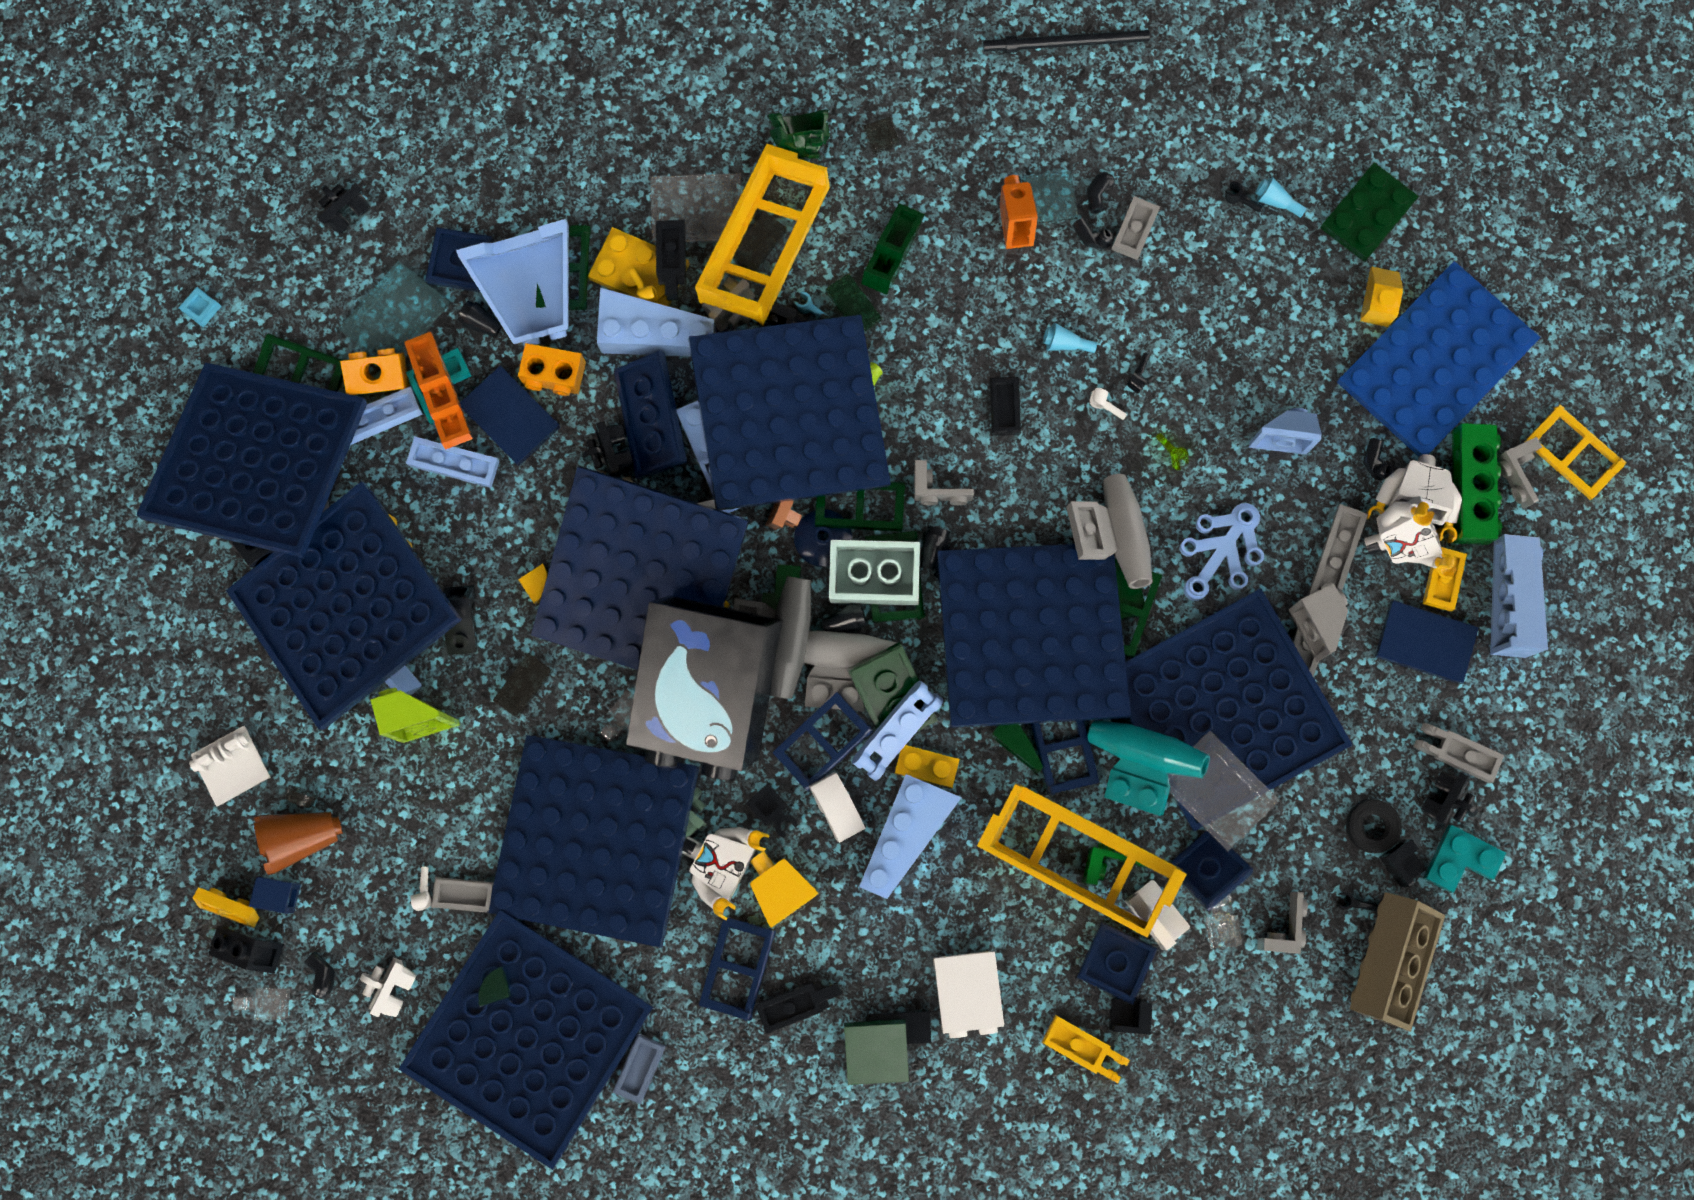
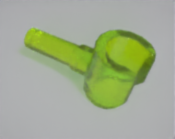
M1162 433L1156 436V439L1171 455L1173 469L1181 470L1179 460H1184L1189 464L1188 451L1185 448L1175 447Z

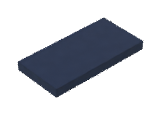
M656 351L614 369L630 453L633 459L635 478L642 480L686 463L687 458L665 352Z

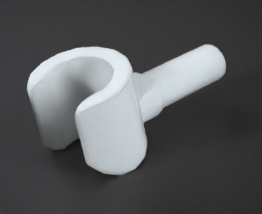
M1096 388L1095 391H1092L1090 397L1092 407L1104 408L1120 419H1125L1127 415L1125 412L1106 401L1108 391L1102 388Z
M421 867L420 893L411 895V905L416 911L428 909L432 904V898L428 891L429 867Z

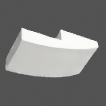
M836 772L809 785L820 811L825 815L834 837L839 843L866 829Z

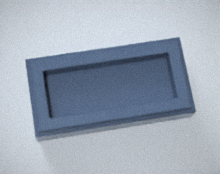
M637 1034L613 1093L642 1104L667 1045L642 1034Z

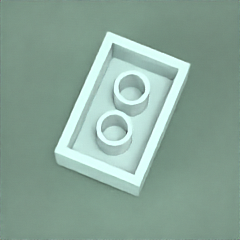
M831 540L830 603L919 605L920 542Z

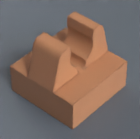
M794 501L774 503L765 525L774 530L783 528V525L794 528V526H798L802 515L791 510Z

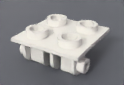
M245 726L191 754L193 760L189 762L194 772L199 771L216 807L271 778Z

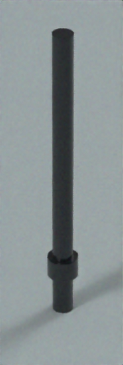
M1149 30L1027 38H1017V35L1005 36V39L983 40V52L1005 51V53H1017L1021 49L1148 42L1150 40Z

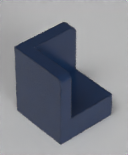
M257 877L249 907L284 914L294 913L301 883Z

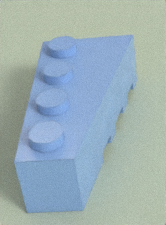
M600 288L597 345L603 354L649 355L656 351L665 352V356L691 357L688 342L689 336L717 332L714 319Z
M1504 534L1494 541L1490 655L1527 658L1548 650L1542 573L1543 548L1540 546V537Z
M905 774L859 888L888 899L962 797Z

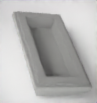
M435 877L431 907L487 913L494 883Z

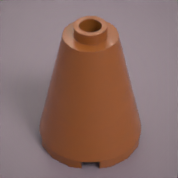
M331 812L273 814L253 817L259 852L267 860V863L263 864L267 875L275 874L338 841L337 835L343 834L339 816L333 817Z

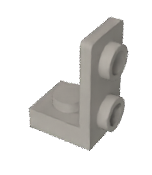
M1537 437L1509 449L1497 457V462L1501 464V475L1507 479L1512 488L1511 493L1514 500L1521 504L1523 509L1539 501L1520 466L1534 459L1533 453L1542 448Z
M915 460L914 501H921L922 505H937L938 501H950L951 505L959 506L966 505L967 501L973 500L974 489H927V487H932L933 471L932 469H927V460Z
M1303 892L1290 893L1288 940H1286V934L1267 932V938H1258L1257 950L1301 954V948H1304L1306 944V931L1302 929V919L1306 917L1308 910L1307 899H1304Z

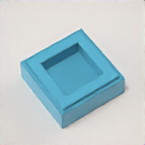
M196 287L179 306V309L201 327H204L222 306Z

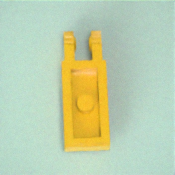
M1057 1015L1054 1016L1041 1043L1095 1074L1098 1072L1116 1083L1121 1078L1118 1076V1073L1101 1066L1105 1056H1110L1121 1065L1127 1066L1130 1061L1110 1049L1111 1046Z

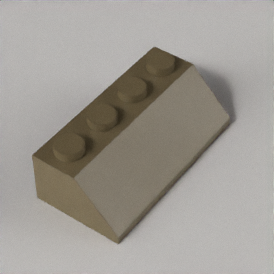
M1385 892L1383 900L1378 905L1377 920L1374 929L1369 935V946L1366 956L1360 964V976L1356 987L1352 991L1349 1009L1411 1032L1445 915L1420 901Z

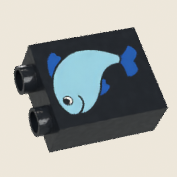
M670 595L649 602L626 744L646 749L644 759L655 765L677 766V763L681 762L682 757L703 762L701 773L707 777L720 780L736 779L738 771H743L759 760L775 657L783 620Z

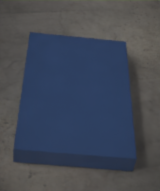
M501 366L460 402L461 408L518 466L560 428L559 424Z
M1393 600L1389 604L1375 657L1457 684H1463L1479 627Z

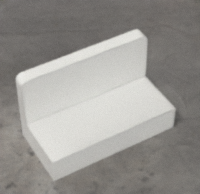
M1150 880L1124 902L1135 916L1148 921L1162 890L1154 880ZM1173 904L1170 907L1164 905L1150 935L1162 950H1168L1176 944L1175 940L1190 929V926Z

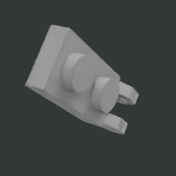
M1428 723L1422 724L1421 731L1442 740L1439 748L1426 741L1416 740L1414 748L1435 756V759L1489 784L1494 782L1504 758L1503 754L1450 730L1445 731Z

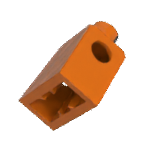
M1018 175L1007 176L1004 179L1000 197V213L1005 248L1034 246L1038 216L1031 184L1029 182L1021 183V178Z

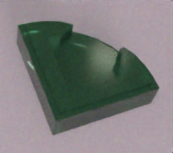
M503 967L492 971L482 982L479 990L480 1007L511 997Z

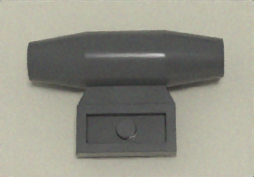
M787 576L776 610L763 602L739 598L734 599L733 609L783 620L775 657L770 696L792 699L804 665L811 621V580Z

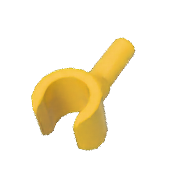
M631 269L629 273L637 285L638 297L651 302L658 301L659 297L654 285L645 287L636 269Z

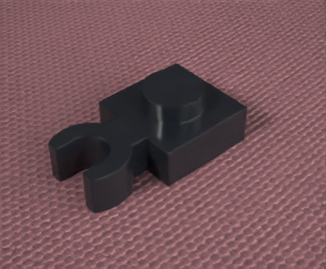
M766 784L746 803L765 826L773 820L775 830L782 838L787 836L781 829L784 822L789 821L794 827L798 826L794 817L783 814L782 811L788 805L769 784Z

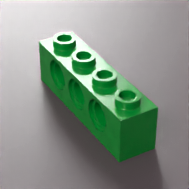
M1461 423L1452 430V483L1455 484L1462 497L1458 522L1453 525L1458 536L1453 543L1489 545L1498 540V537L1501 535L1502 522L1498 519V508L1502 500L1501 492L1498 491L1501 464L1497 462V452L1500 449L1501 438L1497 434V425ZM1473 451L1481 454L1482 462L1474 458ZM1473 479L1481 482L1482 490L1474 486ZM1474 507L1482 511V519L1475 516Z

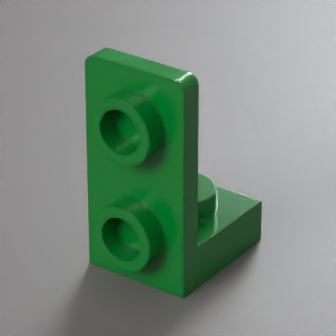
M1098 843L1097 848L1090 847L1082 883L1097 886L1098 880H1104L1107 863H1103V858L1125 863L1127 856L1116 853V850L1103 843ZM1137 861L1134 864L1136 866L1148 868Z

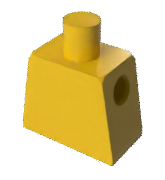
M763 851L750 860V863L759 874L756 879L750 882V886L771 928L819 894L785 858L774 865L766 852Z

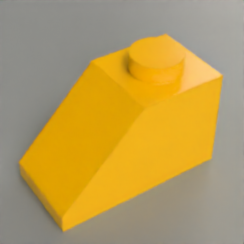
M1373 266L1370 268L1360 321L1389 327L1398 317L1403 293L1400 272Z

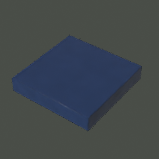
M437 227L425 278L426 283L480 292L458 257L456 250L483 242L493 243V237Z
M1211 827L1170 862L1187 873L1182 886L1208 912L1253 873V868Z
M1100 922L1076 978L1133 1005L1158 948L1104 922Z

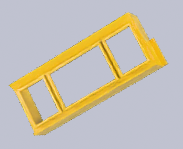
M766 144L695 286L700 304L706 303L754 319L762 326L764 325L830 188L827 167L798 159V153ZM774 175L813 187L802 212L762 199ZM757 208L797 221L770 276L731 264ZM725 273L765 285L758 302L718 289Z
M1021 784L1014 785L999 816L993 813L977 844L981 849L1145 937L1150 935L1164 905L1171 906L1187 873L1182 871L1183 869ZM1020 800L1051 816L1030 859L999 843ZM1060 821L1127 856L1106 899L1038 864ZM1136 861L1169 878L1148 921L1114 904Z

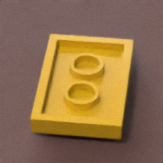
M612 227L588 274L589 280L618 293L639 298L637 295V285L629 273L631 269L635 268L645 287L654 285L659 300L654 303L670 306L672 300L667 301L665 285H659L656 275V246ZM686 259V271H687V269H688V267H689V265H690L688 259Z

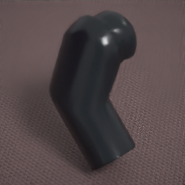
M1107 172L1099 173L1087 187L1090 213L1097 214L1104 211L1102 194L1105 190H1109L1110 187L1114 186L1115 179L1113 175Z
M1085 218L1077 220L1072 225L1086 247L1103 250L1108 248L1113 241V234L1109 230L1092 231Z
M1371 438L1363 464L1372 478L1382 481L1392 474V468L1380 459L1384 442L1380 439Z
M313 952L304 963L315 973L312 994L318 999H323L334 988L335 971L317 952Z

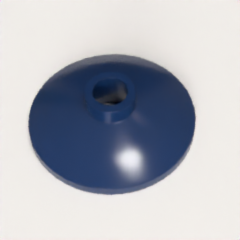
M815 510L800 520L795 529L794 543L798 554L806 562L818 567L830 566L831 540H852L851 529L815 527ZM825 510L824 518L844 519L834 511ZM822 531L827 532L829 535L825 541H821L817 537Z

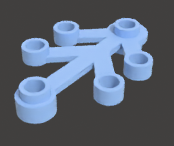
M1241 503L1232 510L1231 514L1216 517L1204 514L1197 519L1196 529L1204 534L1209 533L1213 528L1232 527L1225 536L1202 540L1186 538L1180 544V552L1186 557H1191L1197 552L1215 550L1199 575L1191 577L1185 583L1183 590L1188 599L1199 601L1208 594V582L1225 557L1230 573L1228 579L1230 587L1234 590H1240L1247 585L1248 577L1242 572L1236 541L1242 534L1247 550L1244 559L1249 566H1258L1264 560V553L1257 546L1254 529L1260 522V514L1255 506L1249 503ZM1241 513H1248L1250 521H1243ZM1201 520H1208L1210 528H1203L1200 524ZM1191 543L1194 546V551H1186L1184 544ZM1251 552L1258 554L1259 560L1257 562L1250 559L1249 555ZM1234 576H1240L1243 584L1236 585L1233 580ZM1193 583H1200L1202 591H1194Z

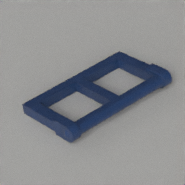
M836 692L772 753L803 788L809 792V785L828 774L874 730L841 694ZM835 704L861 731L839 752L814 726ZM806 731L832 757L810 779L785 752Z
M1084 720L1075 721L1079 738L1048 745L1044 744L1040 724L1031 723L1039 759L1043 766L1042 771L1047 787V795H1055L1059 792L1100 783L1090 743L1088 742ZM1081 745L1089 776L1054 784L1047 753Z
M727 917L728 919L722 922L699 1006L732 1015L744 1021H751L776 931L772 928L767 929ZM730 928L765 938L756 969L721 959ZM719 967L754 977L745 1009L710 999Z

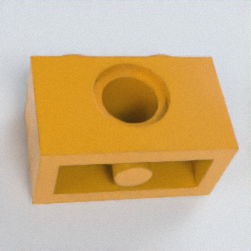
M395 348L377 350L378 355L367 356L366 351L349 353V359L340 361L346 394L358 395L409 387V379L405 373L407 372L404 352L395 353ZM371 363L377 364L381 369V376L378 379L372 377L369 373Z

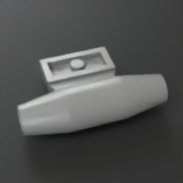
M1113 474L1106 477L1103 481L1105 507L1099 505L1098 502L1071 501L1066 507L1078 559L1105 560L1115 554L1128 586L1132 589L1143 588L1152 583L1150 545L1140 505L1126 475Z
M820 630L809 631L804 663L814 665L807 677L805 707L820 708L836 692H839L855 711L864 712L865 706L850 678L847 668L897 642L865 634ZM836 704L831 708L841 710Z

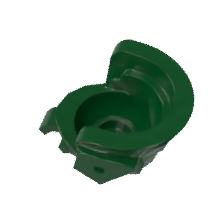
M818 110L796 116H782L781 113H771L767 117L775 129L769 131L777 147L798 153V159L819 158L820 154L818 151L822 144H826L830 137L828 123H826L829 110Z

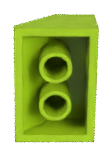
M397 688L383 690L379 692V697L370 699L379 734L401 743L460 726L458 719L401 690L397 691Z

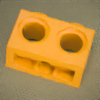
M525 343L518 377L525 384V387L530 390L541 391L542 388L553 390V393L561 396H570V393L579 395L586 361L582 353ZM535 365H544V368L540 373H531V370ZM563 370H572V374L569 378H559V375Z

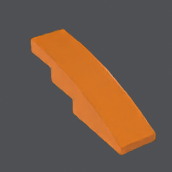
M430 331L405 341L404 344L418 385L423 392L429 413L434 420L445 450L473 439L432 332Z

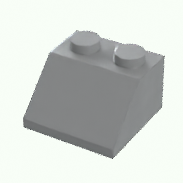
M1334 583L1302 598L1289 609L1316 662L1336 651L1348 613L1346 596L1341 589H1336Z

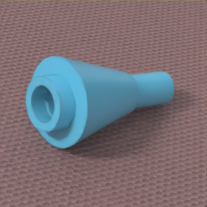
M1273 176L1269 180L1263 179L1255 191V194L1258 195L1257 202L1287 209L1300 218L1307 209L1293 200L1290 194Z
M1057 323L1047 327L1043 336V344H1047V351L1079 349L1095 353L1097 348V342L1080 338V336Z

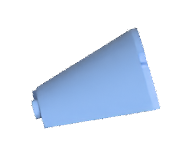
M567 219L538 227L539 230L498 242H483L456 250L458 257L513 344L523 343V346H525V343L538 345L541 344L539 338L550 336L551 341L567 337L566 330L569 329V225ZM537 284L546 307L536 308Z

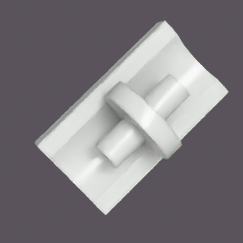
M393 957L382 980L380 977L384 968L380 966L375 967L372 975L362 973L360 980L367 984L362 993L363 995L371 997L374 989L377 988L368 1007L371 1010L370 1014L379 1017L380 1013L396 1017L402 1007L403 1000L390 995L394 985L409 990L416 978L414 972L404 967L402 960Z

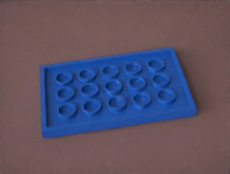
M1454 261L1339 378L1337 383L1420 457L1421 455L1429 454L1541 337Z

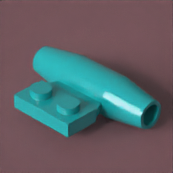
M1094 720L1088 732L1089 743L1120 758L1110 771L1104 798L1158 816L1164 815L1171 787L1167 773L1203 778L1209 766L1210 756L1177 738L1132 724Z

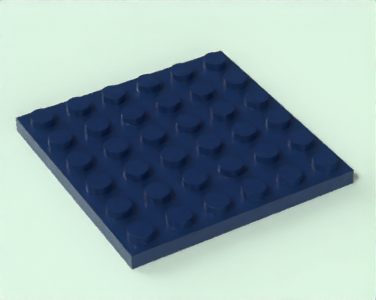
M861 315L689 336L688 342L717 510L721 511L847 493L891 485Z
M205 362L136 515L142 520L304 558L367 402L363 397Z
M582 466L577 467L531 635L638 670L649 602L670 595L724 607L749 520Z
M362 481L322 512L304 558L274 551L226 590L320 730H325L462 620L372 490Z
M1075 544L937 551L950 728L1118 719L1131 716L1114 554L1105 560H1079Z
M1261 588L1125 662L1131 712L1129 720L1132 725L1177 738L1210 756L1209 766L1203 778L1167 773L1171 786L1170 792L1192 831L1200 829L1353 745Z
M526 735L487 913L497 915L499 910H502L516 919L663 948L699 767L684 763H677V766L673 767L660 766L647 762L644 759L645 756Z
M499 910L398 1070L553 1170L654 1006L518 919L512 918L502 910Z

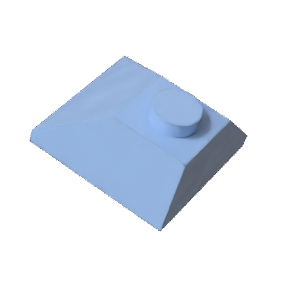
M1304 408L1287 410L1264 425L1249 442V448L1306 455L1321 440V430L1317 414L1308 413V410Z

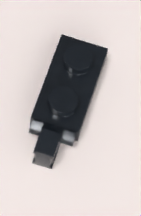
M685 220L656 221V275L659 285H665L667 301L678 300V284H685Z
M821 981L760 1002L755 1006L765 1033L768 1034L822 1013L824 1009L830 1007L828 1000L841 995L842 992L838 982L822 987Z

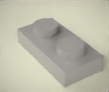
M1134 196L1111 250L1138 260L1160 206Z

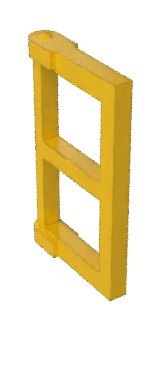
M1559 404L1554 407V410L1524 442L1535 437L1539 440L1559 417L1583 438L1562 461L1543 445L1536 453L1589 500H1592L1627 462L1616 455ZM1589 443L1613 463L1591 487L1567 467Z

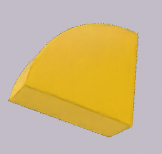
M544 564L539 565L518 579L535 605L541 600L548 575Z

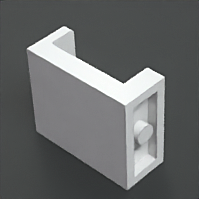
M995 951L933 958L942 1033H949V1038L966 1037L967 1031L979 1030L980 1035L998 1033L997 1027H1004Z

